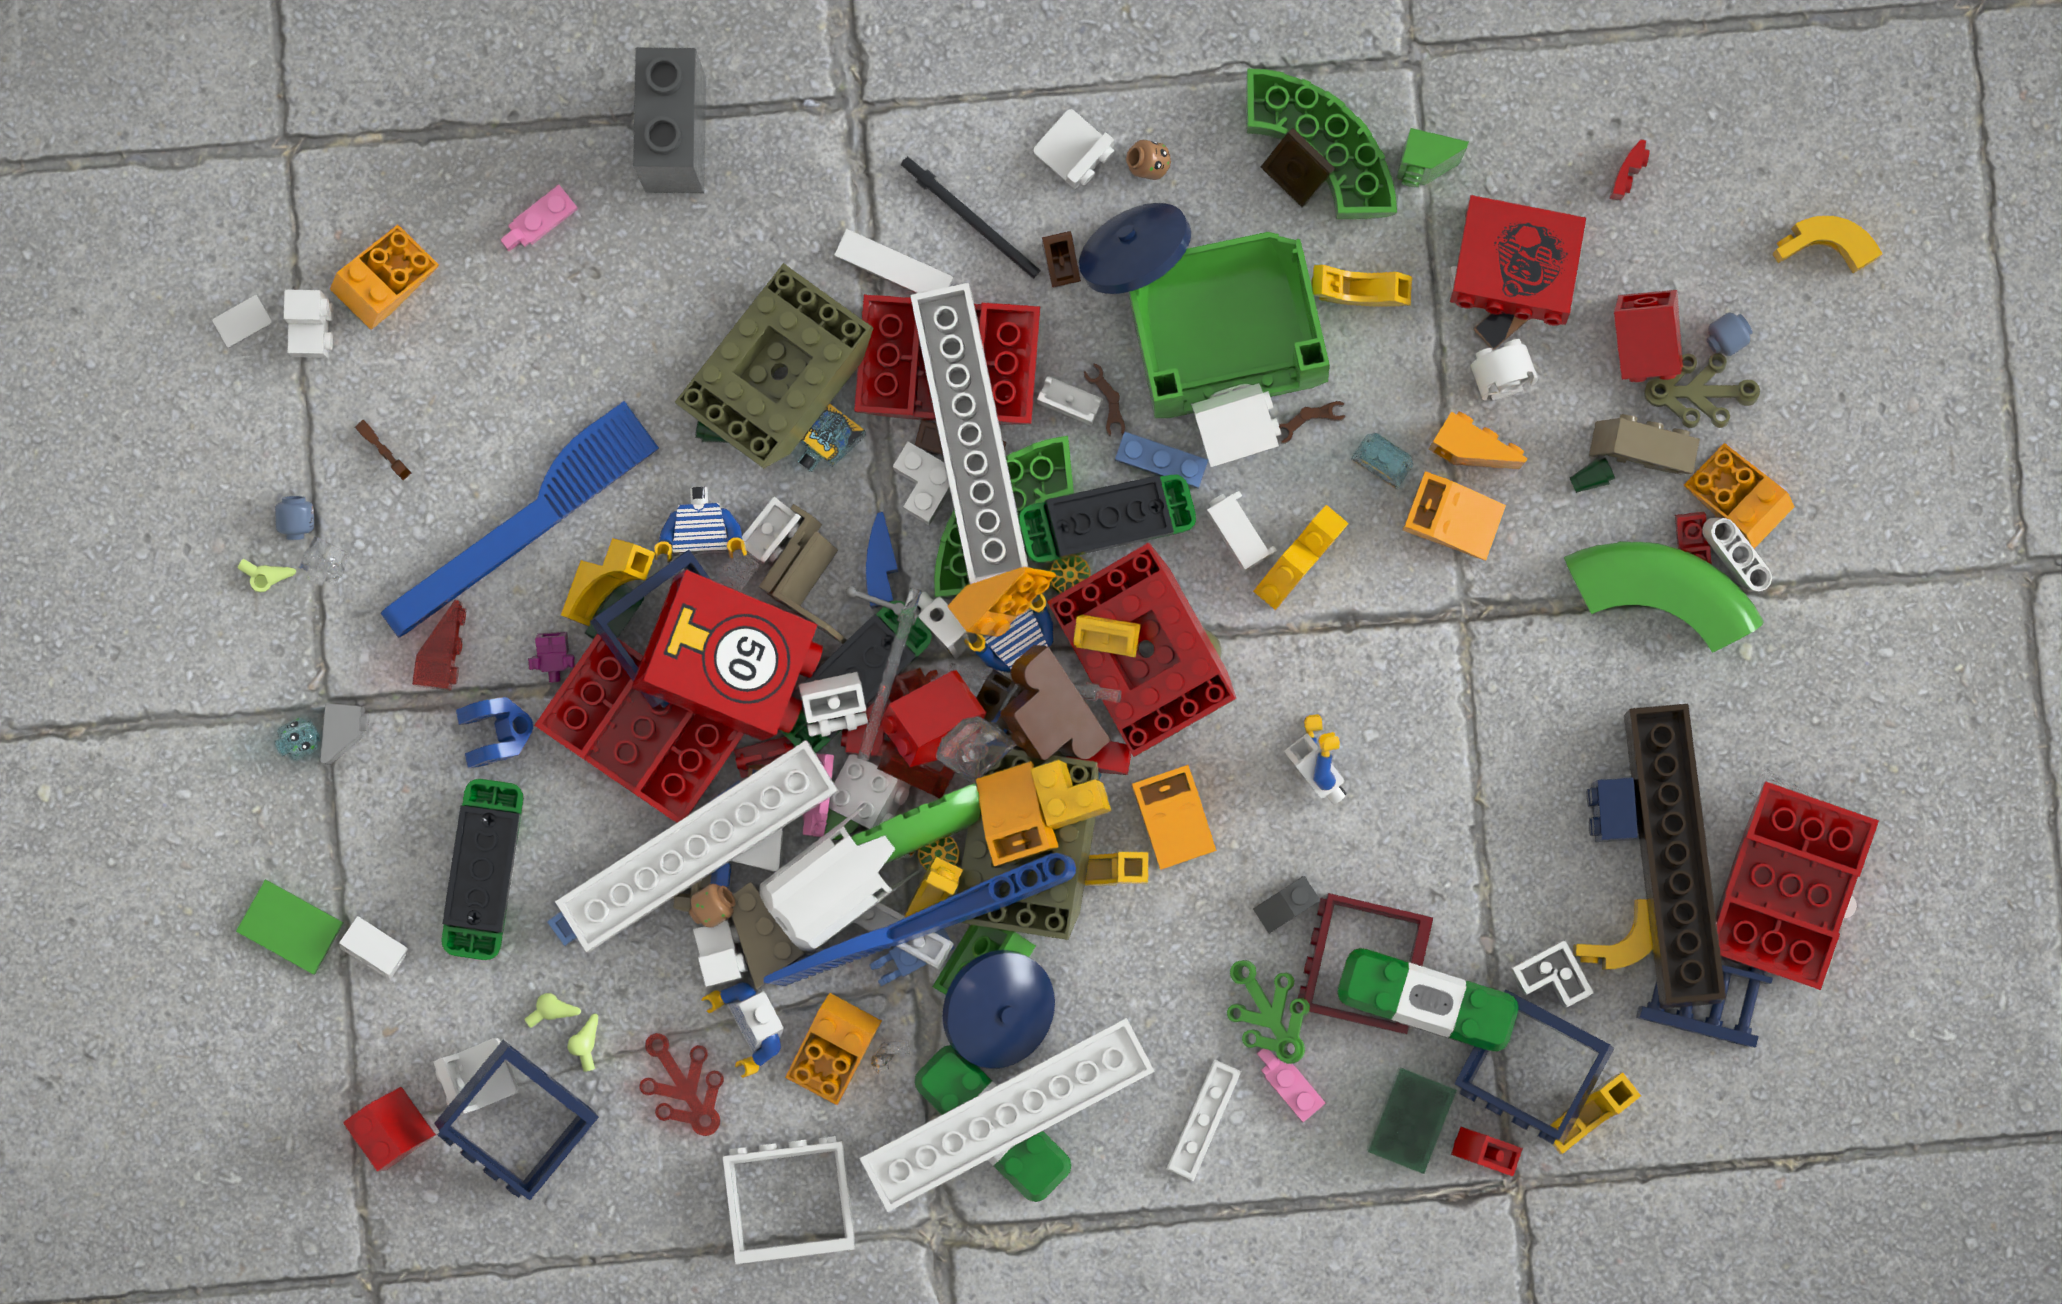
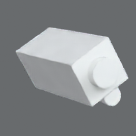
M1240 491L1231 494L1227 498L1222 494L1209 502L1211 508L1207 509L1206 513L1243 572H1246L1267 559L1277 550L1274 546L1269 549L1266 548L1237 502L1242 497Z

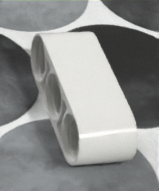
M1720 517L1708 519L1703 526L1704 538L1738 583L1748 590L1763 591L1767 589L1771 584L1772 574L1735 523ZM1721 523L1724 526L1725 532L1718 539L1715 535V528ZM1739 546L1742 550V556L1739 561L1735 562L1732 553ZM1754 570H1757L1760 578L1753 585L1750 581V575Z

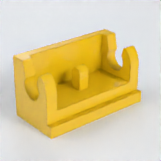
M1080 615L1076 619L1074 646L1076 648L1136 657L1140 624Z

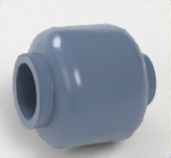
M1730 312L1709 325L1708 332L1710 337L1706 340L1715 353L1720 351L1725 356H1732L1750 343L1752 329L1741 314L1735 315Z
M304 496L283 497L282 502L275 506L276 530L281 534H286V539L288 540L304 539V534L314 529L312 503L306 501Z

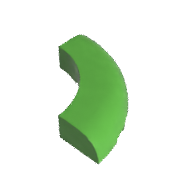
M1247 68V133L1261 134L1282 140L1294 128L1335 168L1326 182L1333 197L1336 219H1375L1397 214L1395 188L1385 156L1366 124L1345 106L1344 102L1330 92L1311 84L1308 80L1299 79L1284 74V72Z
M1068 436L1036 442L1006 456L1018 516L1026 506L1044 502L1046 499L1074 493ZM955 509L940 540L934 575L935 598L939 596L942 599L955 598L966 585L970 584Z
M1619 541L1617 543L1595 545L1581 549L1564 557L1567 567L1591 614L1622 605H1642L1658 608L1679 617L1700 634L1712 653L1749 635L1764 623L1755 605L1729 576L1704 559L1677 548L1652 542Z
M974 783L951 792L929 804L925 803L903 815L900 814L867 831H862L851 838L859 846L886 836L895 850L885 864L973 825L979 819L981 813L980 796Z

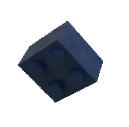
M1634 778L1604 779L1592 782L1590 789L1586 790L1587 805L1593 808V817L1589 818L1590 836H1595V842L1628 841L1638 838Z

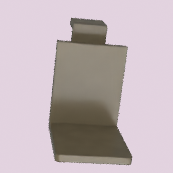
M793 504L790 509L800 515L804 521L765 576L759 588L801 618L817 624L818 629L844 644L847 641L846 638L829 624L801 607V604L838 549L818 533L822 524L812 515Z

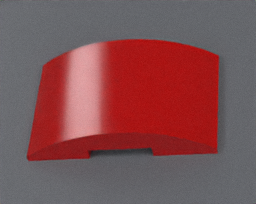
M864 294L862 320L872 326L873 331L864 359L858 366L854 412L936 422L911 298ZM983 302L981 304H974L999 425L1031 424L1041 307Z
M597 634L534 726L678 823L690 815L745 734L671 703L664 708L661 704L652 708L640 690L632 688V679L600 635ZM618 639L639 668L643 655Z
M1765 781L1740 841L1717 910L1716 923L1721 956L1821 990L1840 936L1839 931L1857 878L1861 875L1879 820Z

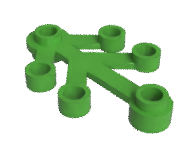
M1248 960L1235 962L1230 969L1232 980L1237 984H1245L1261 1013L1247 1010L1242 1004H1234L1227 1010L1229 1020L1232 1022L1244 1021L1271 1028L1276 1039L1264 1037L1256 1029L1247 1030L1242 1036L1243 1044L1248 1048L1260 1047L1275 1051L1277 1057L1286 1064L1297 1063L1302 1059L1305 1052V1046L1299 1034L1303 1016L1309 1012L1310 1005L1303 998L1291 1001L1289 1009L1292 1015L1288 1030H1286L1282 1024V1017L1288 990L1292 989L1295 983L1294 977L1290 973H1280L1275 977L1274 985L1276 988L1271 1005L1255 978L1257 973L1255 965ZM1244 967L1249 969L1248 977H1244L1242 974ZM1283 976L1288 979L1286 987L1281 985V978ZM1298 1002L1303 1004V1011L1301 1013L1296 1010ZM1236 1007L1241 1011L1239 1018H1236L1233 1013ZM1251 1033L1256 1036L1254 1044L1249 1042V1035ZM1289 1043H1292L1295 1047L1293 1054H1290L1287 1050Z

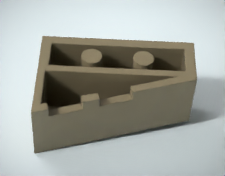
M1620 414L1619 418L1595 422L1589 456L1598 458V456L1607 455L1617 458L1616 462L1626 463V461L1644 465L1645 468L1678 475L1693 474L1700 439L1691 437L1690 431L1673 428L1672 431L1663 429V424L1651 421L1642 424L1637 422V417Z
M750 881L733 894L735 906L732 918L755 988L759 990L766 984L763 980L765 976L795 963L805 955V952L800 950L790 940L767 910L760 897L759 890Z

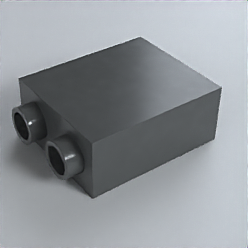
M635 47L633 167L646 193H704L706 76L696 48Z

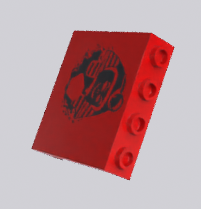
M1470 195L1466 208L1465 225L1450 302L1456 303L1461 308L1470 309L1476 307L1485 309L1491 314H1512L1521 320L1537 319L1552 326L1566 325L1571 311L1586 217Z

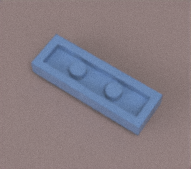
M1124 431L1115 461L1160 476L1177 474L1182 476L1189 486L1199 489L1208 459Z

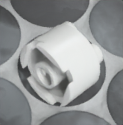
M1520 339L1508 341L1503 345V348L1495 351L1492 348H1486L1475 354L1477 359L1470 367L1483 400L1487 401L1488 395H1491L1492 400L1512 396L1523 391L1522 385L1528 381L1531 386L1538 381L1526 345L1521 343Z

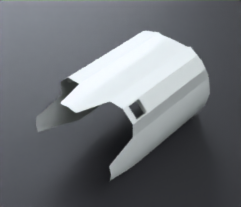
M867 804L863 805L760 884V897L767 910L790 940L802 951H816L919 873V871H916L896 885L889 887L878 874L895 850L887 837L883 836L859 846L855 844L844 828V825L866 807ZM839 834H842L844 839L835 845L832 840ZM880 888L884 889V891L879 893L877 896L873 895Z

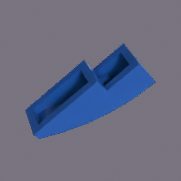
M879 512L876 515L867 548V591L870 596L891 602L894 600L887 575L899 571L884 513ZM870 602L871 609L881 607V605Z

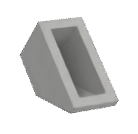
M325 703L320 763L331 765L363 738V731H368L369 714L365 713L364 707Z

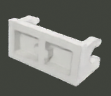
M1048 376L1037 398V404L1092 426L1103 398Z
M358 916L339 942L341 950L389 981L406 957L405 953L408 950L407 947Z

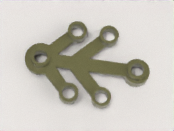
M1720 353L1711 355L1708 365L1687 386H1675L1685 374L1694 372L1697 365V359L1694 355L1684 354L1682 355V360L1690 361L1693 366L1686 367L1683 365L1681 374L1673 379L1662 380L1655 378L1650 380L1644 391L1645 398L1651 405L1668 407L1682 419L1683 425L1687 428H1694L1699 424L1700 412L1695 408H1686L1676 398H1687L1711 419L1714 426L1723 428L1729 422V411L1723 407L1717 408L1706 398H1736L1741 405L1751 406L1758 400L1760 387L1753 380H1743L1738 385H1705L1716 373H1721L1725 369L1727 360ZM1718 360L1722 363V366H1714L1712 361ZM1661 388L1665 391V393L1657 394L1655 392V389ZM1743 388H1752L1754 392L1746 393ZM1722 414L1726 420L1719 421L1716 415ZM1693 415L1696 417V420L1689 421L1686 416Z

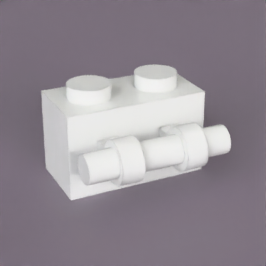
M857 672L798 684L804 714L809 724L807 725L809 736L821 734L824 737L831 735L830 732L846 728L848 731L856 730L857 726L868 724L867 715L864 712L866 707L861 682Z

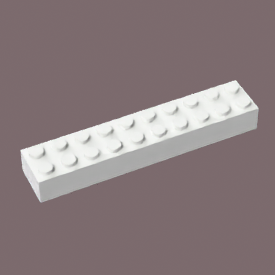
M969 283L910 295L969 582L972 584L1020 567L1029 568L971 287Z

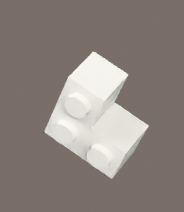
M320 290L284 291V320L288 323L287 353L291 357L327 358L328 350H332L333 335L332 332H328L329 321H333L334 306L333 303H329V299Z
M907 442L893 465L895 472L916 483L903 508L905 512L930 526L951 491L946 466L943 461Z
M726 920L714 928L704 926L693 929L700 955L698 959L706 987L711 988L745 979L743 972L748 971L744 954H738L736 943H739L740 939L735 925L731 926L730 921Z
M1566 940L1558 942L1509 969L1523 995H1527L1551 983L1563 1008L1569 1007L1593 994Z

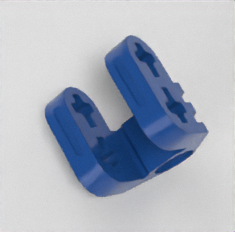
M507 697L475 702L456 710L459 725L476 723L496 717L494 725L497 739L500 743L483 746L465 753L468 768L486 766L518 756L533 731L531 717ZM513 723L517 728V732L513 729Z

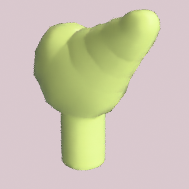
M242 559L237 567L251 577L250 585L257 592H266L270 589L271 585L296 574V569L268 565L257 567L245 559Z
M544 993L537 999V1009L524 1018V1020L532 1028L543 1019L553 1020L579 1015L581 1010L576 1006L562 1002L552 993Z
M596 1013L592 1014L582 1030L573 1035L568 1041V1051L573 1056L580 1057L583 1072L595 1069L591 1052L595 1045L598 1015Z

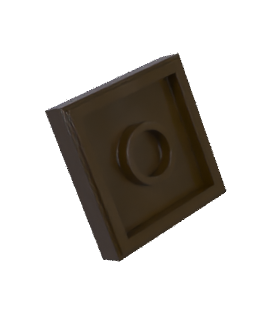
M1294 128L1284 136L1260 166L1301 207L1309 202L1335 170Z

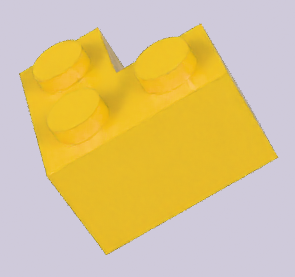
M1060 760L1030 769L1047 827L1058 829L1111 811L1103 782L1094 779L1073 786L1067 764Z

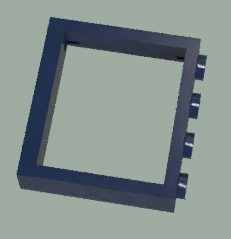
M690 550L681 554L589 621L632 681H634L639 668L607 623L682 569L710 579ZM640 691L652 708L659 704L664 708L670 704Z
M1505 989V993L1512 995L1517 1000L1519 1012L1598 1053L1597 1058L1558 1130L1471 1084L1488 1050L1474 1046L1454 1084L1461 1088L1459 1094L1473 1102L1479 1098L1487 1102L1485 1108L1499 1116L1505 1112L1513 1116L1511 1122L1525 1130L1531 1126L1540 1131L1538 1137L1551 1144H1554L1555 1140L1564 1144L1614 1051V1047Z
M502 1040L434 1124L440 1131L437 1136L443 1139L449 1146H452L453 1143L457 1144L462 1148L460 1154L473 1164L479 1161L485 1166L483 1171L495 1181L501 1178L507 1183L505 1188L511 1194L518 1198L523 1195L530 1201L599 1116L591 1107L509 1043ZM505 1060L577 1115L524 1181L452 1126L454 1121Z

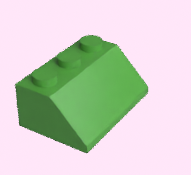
M1410 128L1403 147L1396 179L1402 180V184L1409 187L1418 188L1419 184L1425 186L1458 166L1469 142Z
M970 925L932 987L946 995L955 976L966 964L976 957L996 950L1016 951L1030 957L1036 945L1014 931Z

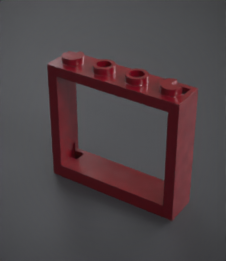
M1328 893L1326 899L1320 898L1317 916L1322 918L1320 927L1313 928L1310 945H1315L1313 957L1307 956L1303 974H1308L1306 986H1300L1298 998L1308 1001L1310 1005L1309 1012L1407 1034L1409 1026L1398 1022H1390L1312 1003L1334 905L1418 924L1409 962L1423 967L1434 917Z

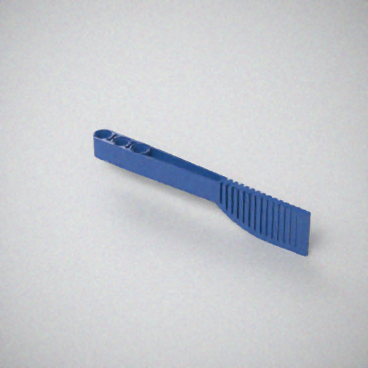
M623 401L585 428L563 448L546 473L538 498L395 600L381 612V615L398 638L407 634L562 521L563 518H566L575 509L581 507L582 504H585L589 499H592L615 480L657 451L659 447L626 402Z
M1059 853L1049 854L991 878L889 926L857 936L815 953L765 976L763 980L766 984L787 986L801 981V979H807L809 976H815L816 973L820 974L831 970V968L839 967L838 965H845L846 962L851 963L853 960L869 956L868 954L873 955L876 951H884L883 949H889L891 946L895 947L1008 906L1069 881L1075 875L1076 864L1067 855ZM1063 860L1065 870L1062 874L1056 875L1054 865L1057 861ZM1035 871L1038 875V880L1035 885L1030 887L1027 884V876L1030 872ZM1008 882L1010 893L1003 898L999 892L1000 886Z

